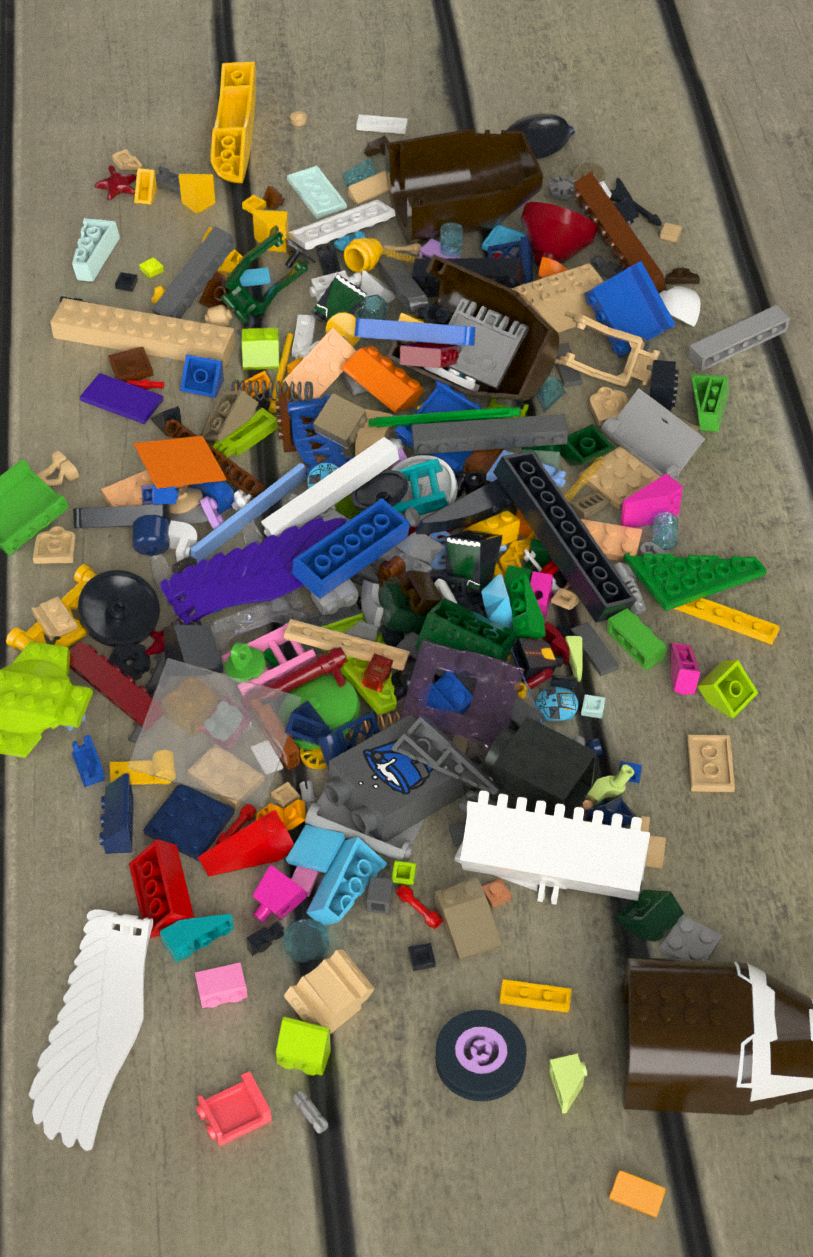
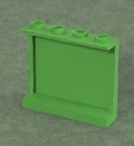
M21 459L0 476V548L8 556L17 551L23 544L32 539L38 532L47 527L69 508L64 496H59L39 478L24 459Z

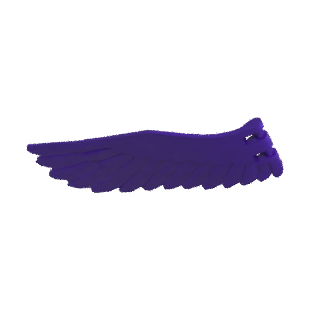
M319 517L307 522L300 529L296 525L287 528L279 537L270 535L260 545L257 542H253L242 550L235 548L227 555L220 552L209 562L202 559L194 568L193 566H188L181 574L175 573L170 581L163 579L161 590L169 604L174 606L173 610L179 619L184 621V625H189V622L199 621L206 615L227 607L277 599L304 586L292 575L294 558L346 523V519L334 518L324 522L323 518ZM195 610L196 613L190 616L189 614Z

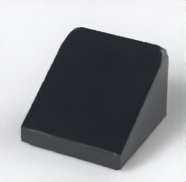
M382 625L380 628L386 645L396 647L405 638L402 629Z

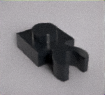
M280 921L275 922L268 929L265 926L246 938L247 949L252 956L266 951L272 945L271 941L280 939L285 935L283 932L284 926Z

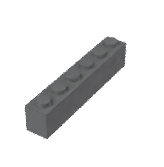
M215 226L154 305L152 311L156 315L181 319L198 294L202 292L207 282L212 279L214 273L224 263L229 253L234 250L237 243L232 235Z

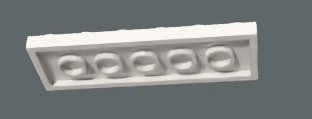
M374 200L288 232L289 239L304 249H313L315 246L329 243L330 240L335 238H342L346 234L358 232L362 228L372 227L378 222L388 221L389 218L395 216V210L379 200Z

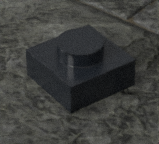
M120 272L115 282L116 289L133 292L138 276L136 274Z
M431 943L408 947L413 971L436 967Z

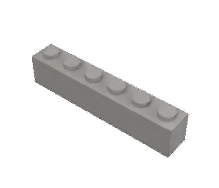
M775 305L713 335H709L698 342H694L689 346L688 359L700 371L706 370L788 331L790 317Z

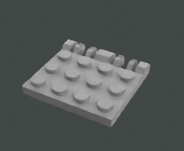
M463 297L448 325L476 327L474 346L457 345V350L459 351L457 364L447 367L498 389L522 340L528 333L529 326L523 323L520 324L515 320L509 332L504 331L509 323V317L504 316L501 321L502 314L491 309L486 314L487 308L482 306L475 318L472 315L476 310L477 303L472 302L470 304L471 301Z

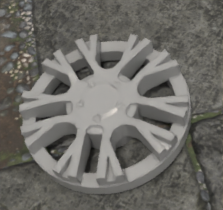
M559 175V178L555 176L548 184V192L557 199H572L575 197L573 183L577 179L574 180L572 176L569 178L564 177V175Z

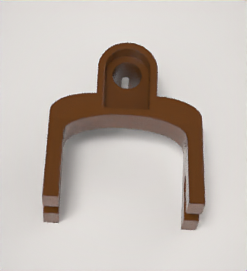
M393 556L389 561H384L379 565L377 576L379 578V588L383 585V580L388 581L394 576L402 581L407 573L406 565L402 558ZM405 597L404 604L408 606L411 598Z

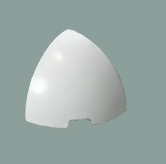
M675 286L670 290L659 293L671 317L678 319L686 325L695 327L700 312V298L694 290Z

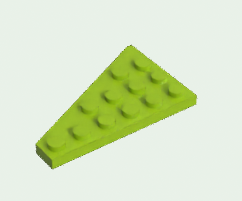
M363 613L322 626V628L344 633L357 625L358 620L368 622ZM380 631L377 643L385 644ZM322 649V651L325 654L330 652L328 650ZM346 655L348 662L344 663L345 666L340 668L341 673L377 715L395 710L397 701L394 695V685H392L390 667Z

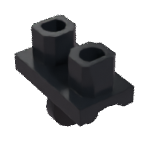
M425 303V308H418V319H424V322L431 324L447 325L446 322L449 321L451 316L448 308L431 303Z

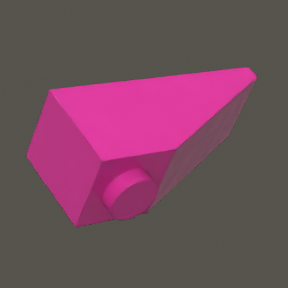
M671 642V683L673 690L681 695L695 694L700 670L692 646Z

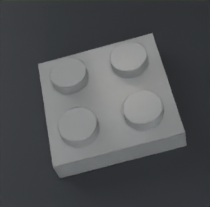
M681 914L661 945L659 952L671 959L708 961L720 943L722 935Z

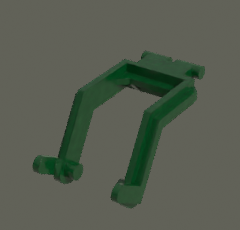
M277 225L270 230L267 239L242 257L227 278L225 286L230 291L228 294L224 293L220 297L230 309L235 308L233 313L243 324L249 321L247 318L249 313L252 316L262 315L278 292L308 270L307 260L303 262L300 260L296 261L293 264L295 269L269 287L259 302H256L241 285L240 277L253 260L273 245L278 248L283 244V234L279 232Z

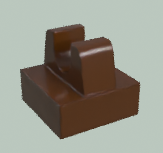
M268 186L262 200L266 201V205L270 209L277 210L278 205H283L285 198L273 186Z

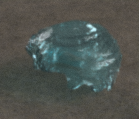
M378 294L367 296L359 306L358 315L362 319L386 320L388 304Z

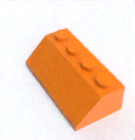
M371 345L360 348L341 367L345 373L395 413L415 407L424 391V388L419 385L417 380L409 377L403 369L398 368L392 363L391 359L384 357L376 347Z

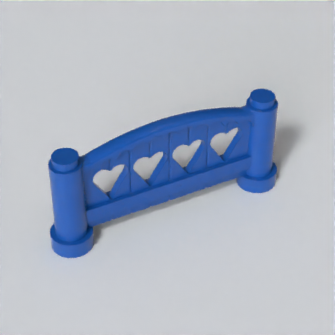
M325 394L321 398H314L310 402L305 400L303 402L287 403L289 417L291 416V435L294 445L302 460L309 467L306 468L307 478L310 471L319 464L331 463L340 468L354 458L346 459L341 445L318 433L313 437H308L305 429L314 430L313 423L331 394ZM305 416L314 420L309 424H303V419L300 417ZM314 441L324 445L317 450L311 449L312 445L310 442ZM319 454L329 458L322 463H318L314 455Z

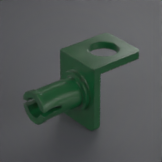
M532 539L529 553L533 551L536 554L534 559L543 568L548 564L549 553L540 540ZM528 560L524 568L530 569L533 563Z

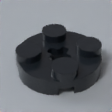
M128 644L118 645L113 648V653L109 657L110 665H117L122 670V675H129L135 681L142 678V674L150 670V655L145 654L146 648L144 645ZM133 660L131 665H128L127 661Z

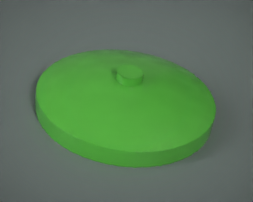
M333 675L319 676L288 694L280 707L278 719L286 729L291 712L308 700L327 726H330L329 729H334L359 716L360 699L354 687L347 680H345L346 684L339 687ZM348 728L342 731L343 735L345 736L351 729ZM293 739L298 748L306 750L320 749V746Z

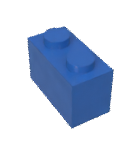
M155 485L141 486L142 505L176 504L178 499V489L176 487L156 488Z

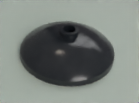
M384 470L353 491L351 499L354 506L361 511L366 510L380 499H384L389 505L394 507L406 495L409 483L403 473L395 470Z

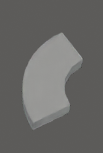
M363 580L361 592L363 615L369 624L380 627L384 608L379 602V584Z

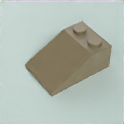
M242 390L222 391L200 436H203L206 442L223 440L251 419L256 412L259 402Z
M478 878L435 891V907L443 919L442 923L459 961L502 947L486 895Z

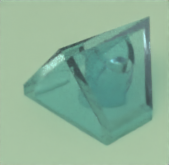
M549 375L542 388L536 394L544 413L566 392L560 380Z

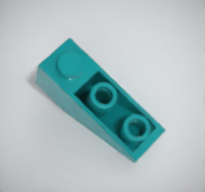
M231 914L179 920L160 931L161 942L175 962L187 959L200 948H205L219 937L228 935L234 929L233 917Z

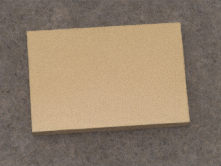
M687 735L691 791L734 792L735 782L730 735Z

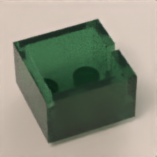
M386 583L379 593V602L384 608L382 619L385 627L390 630L406 633L414 632L420 635L427 615L415 614L409 604L411 598L405 597L399 585Z

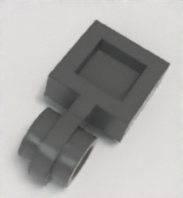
M594 256L591 259L590 264L595 270L600 269L599 275L606 279H610L623 271L620 265L612 261L605 264L602 256Z

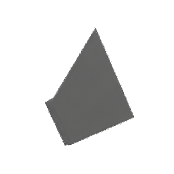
M358 620V624L344 632V634L377 642L381 629L379 626Z

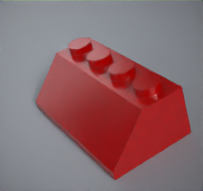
M156 839L129 863L141 919H153L150 938L160 936L161 930L179 920L194 918L177 845Z

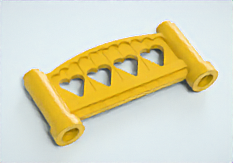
M82 564L77 569L74 580L78 584L61 599V602L73 619L71 609H77L83 587L90 579L98 575L87 564ZM74 619L77 629L61 636L54 645L69 648L87 635L80 620ZM38 621L27 632L19 627H15L8 634L6 644L13 649L18 648L23 651L30 641L47 644L44 638L46 633Z

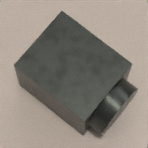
M527 717L517 732L507 727L499 733L488 751L483 765V773L492 778L493 782L501 789L496 795H492V799L498 801L499 794L508 795V808L516 809L517 799L524 797L527 799L526 811L535 812L536 802L541 800L546 802L545 814L554 816L555 806L559 803L565 805L564 818L571 819L574 815L575 807L580 806L592 788L597 752Z

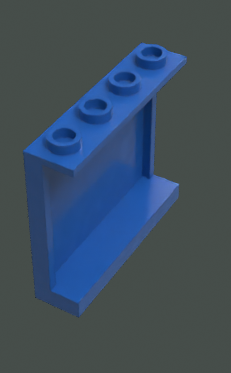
M642 261L584 293L587 303L595 313L596 319L609 328L650 340L663 331L675 326ZM605 335L611 342L613 350L618 357L630 353L632 348L629 342Z
M436 381V389L415 414L482 408L476 402L471 403L462 393L454 392L448 384ZM399 425L395 429L397 439H401L402 443L413 449L412 425H405L404 427ZM480 450L421 455L434 456L443 460L450 466L454 475L466 468Z

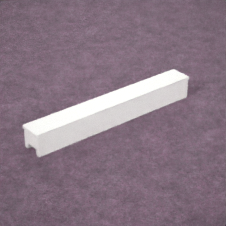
M383 437L262 520L261 524L265 527L264 534L267 537L270 535L279 537L287 528L296 525L300 529L307 522L316 518L398 461L397 447Z

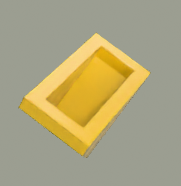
M138 168L134 203L152 205L157 192L155 170Z

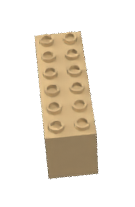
M589 263L511 289L522 294L559 333L576 327L577 322L573 321L574 318L565 316L566 312L580 314L594 321L597 320L592 307L587 303L584 293L604 281Z

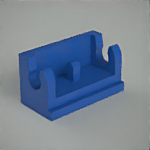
M90 734L84 736L83 745L78 746L76 741L72 743L74 751L72 756L84 787L105 781L103 768Z

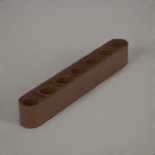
M170 419L164 425V432L172 439L197 436L177 420ZM208 444L226 479L245 493L250 494L253 498H256L266 490L262 482Z

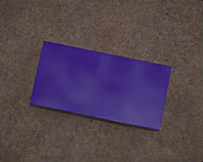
M99 373L80 395V400L145 424L163 402V396Z

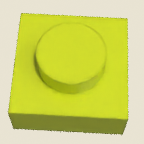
M154 257L139 264L140 270L149 279L164 272V266Z

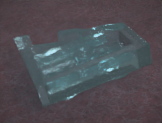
M368 158L343 173V181L348 190L349 186L378 173L371 159Z

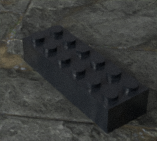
M415 258L412 271L413 280L427 298L438 297L440 281L436 276L426 272L431 258ZM444 258L509 288L526 284V276L520 258Z

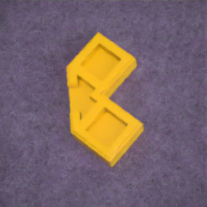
M523 539L513 541L510 544L507 552L499 559V566L504 575L508 565L522 568L520 560H523L526 555L524 550L527 549L529 552L530 547L526 543L530 545L529 542L531 540Z

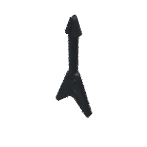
M616 178V189L610 190L612 194L610 199L620 202L631 198L621 179ZM633 201L637 212L647 218L649 223L661 226L662 222L657 214L653 215Z

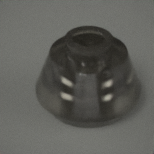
M191 556L172 565V572L174 574H181L188 566H193L194 568L197 565V559Z

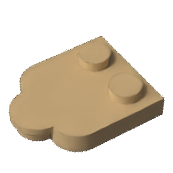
M601 387L596 394L590 397L589 405L598 426H602L608 418H617L629 401L623 391H612L609 387Z
M54 526L49 531L39 533L36 537L33 553L34 564L74 563L76 549L75 534L64 530L61 526Z

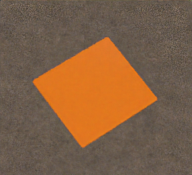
M203 436L134 443L156 488L227 480Z

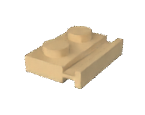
M58 596L40 604L37 608H31L32 614L50 641L56 636L61 637L77 629L76 622Z

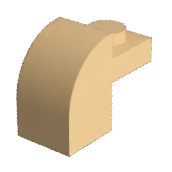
M641 816L640 831L649 832L650 817ZM650 836L645 866L662 868L666 838Z

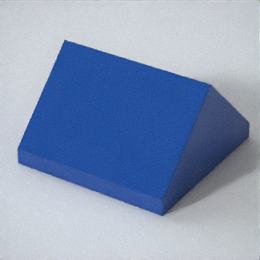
M186 354L180 391L216 398L224 382L222 361Z

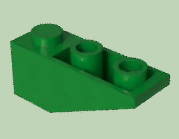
M523 574L510 580L513 631L518 632L516 638L530 637L538 640L545 637L544 617L527 575Z

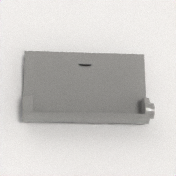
M639 388L617 418H608L601 428V431L606 436L627 450L660 477L667 473L675 481L678 479L681 470L705 440L702 435Z
M325 790L317 804L312 803L305 819V823L314 827L343 833L346 840L359 837L372 850L398 861L410 859L414 849L412 845L425 821L423 819L387 842L375 839L370 833H360L353 824L351 812L343 803L339 806L334 805L328 799Z

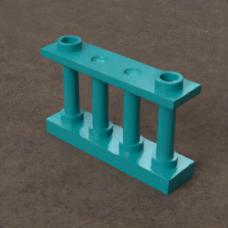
M438 458L396 470L403 473L407 480L410 481L413 500L403 503L401 500L393 507L397 512L404 513L406 509L413 507L420 516L441 510L450 505L445 492H440L436 473L443 472V468ZM429 476L432 494L421 497L418 479Z

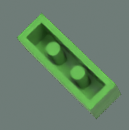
M628 608L608 619L607 633L645 671L665 660V643L658 639L652 633V630L645 626L638 616Z

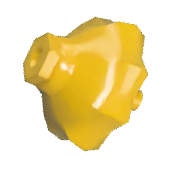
M161 285L154 288L155 292L151 299L153 304H156L167 290Z

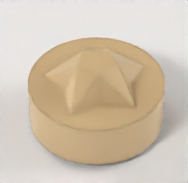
M302 111L293 112L290 115V121L295 126H302L307 122V115Z

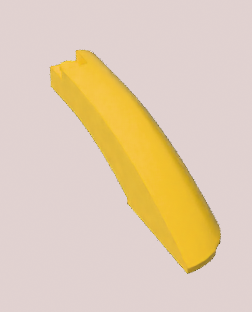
M255 62L222 63L218 112L212 131L211 163L214 171L221 178L233 183H243L250 156L257 91Z

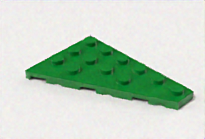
M626 553L623 559L664 611L763 577L767 572V569L756 557L732 556V559H720L719 556L714 555L675 557L674 554L653 555L651 553H644L643 556H630V553Z

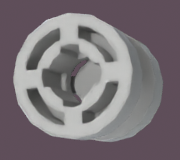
M413 507L406 509L404 513H400L410 522L409 527H416L421 522L418 512Z

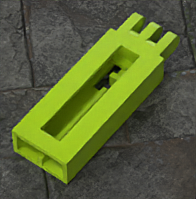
M261 408L255 412L250 420L226 438L216 441L213 447L227 458L232 454L238 457L278 429L277 418L264 408Z

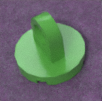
M242 642L234 644L231 655L225 663L226 674L230 680L236 683H246L252 678L255 680L266 668L264 654L256 648H249L248 644Z

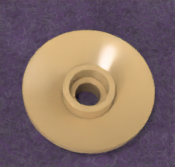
M196 488L178 490L176 504H169V512L181 514L194 509L203 498L202 492Z

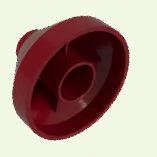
M543 202L526 203L521 215V222L525 234L531 243L532 253L536 255L533 263L539 267L542 257L552 259L558 263H565L594 242L598 226L587 217L572 210Z

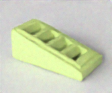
M566 636L565 640L570 650L569 663L574 677H578V682H580L582 678L581 636Z

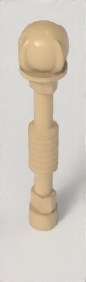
M415 242L406 247L384 245L382 248L385 252L389 249V252L391 250L392 252L406 251L418 255L419 249L422 246L420 243Z

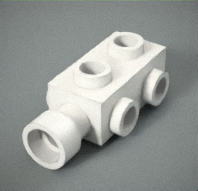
M344 270L311 279L312 287H309L311 297H316L317 301H319L337 273L357 287H361L362 275L358 272L348 277Z

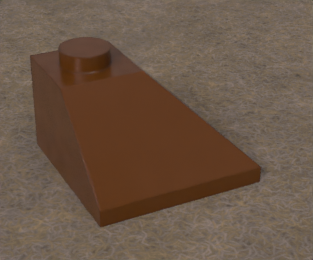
M216 271L212 279L208 281L199 303L209 308L224 305L226 309H230L220 298L221 295L224 293L228 294L230 291L225 286L229 275Z

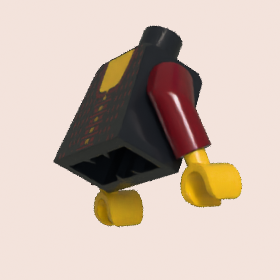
M530 637L518 638L514 642L508 657L510 659L514 653L516 658L515 664L521 680L524 681V677L530 689L548 680L556 667L563 665V657L561 655H554L550 644ZM516 683L514 685V693L522 690L517 693V697L523 699L526 696L527 687L523 683Z

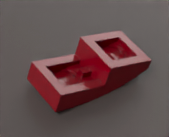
M547 621L544 623L545 637L541 639L550 644L553 654L561 655L563 657V664L567 665L570 653L568 644L562 634Z

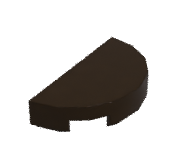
M675 268L672 272L666 274L665 284H700V278L697 273L690 272L688 268Z

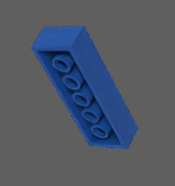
M380 499L294 558L292 575L321 599L406 539L410 522L384 499Z

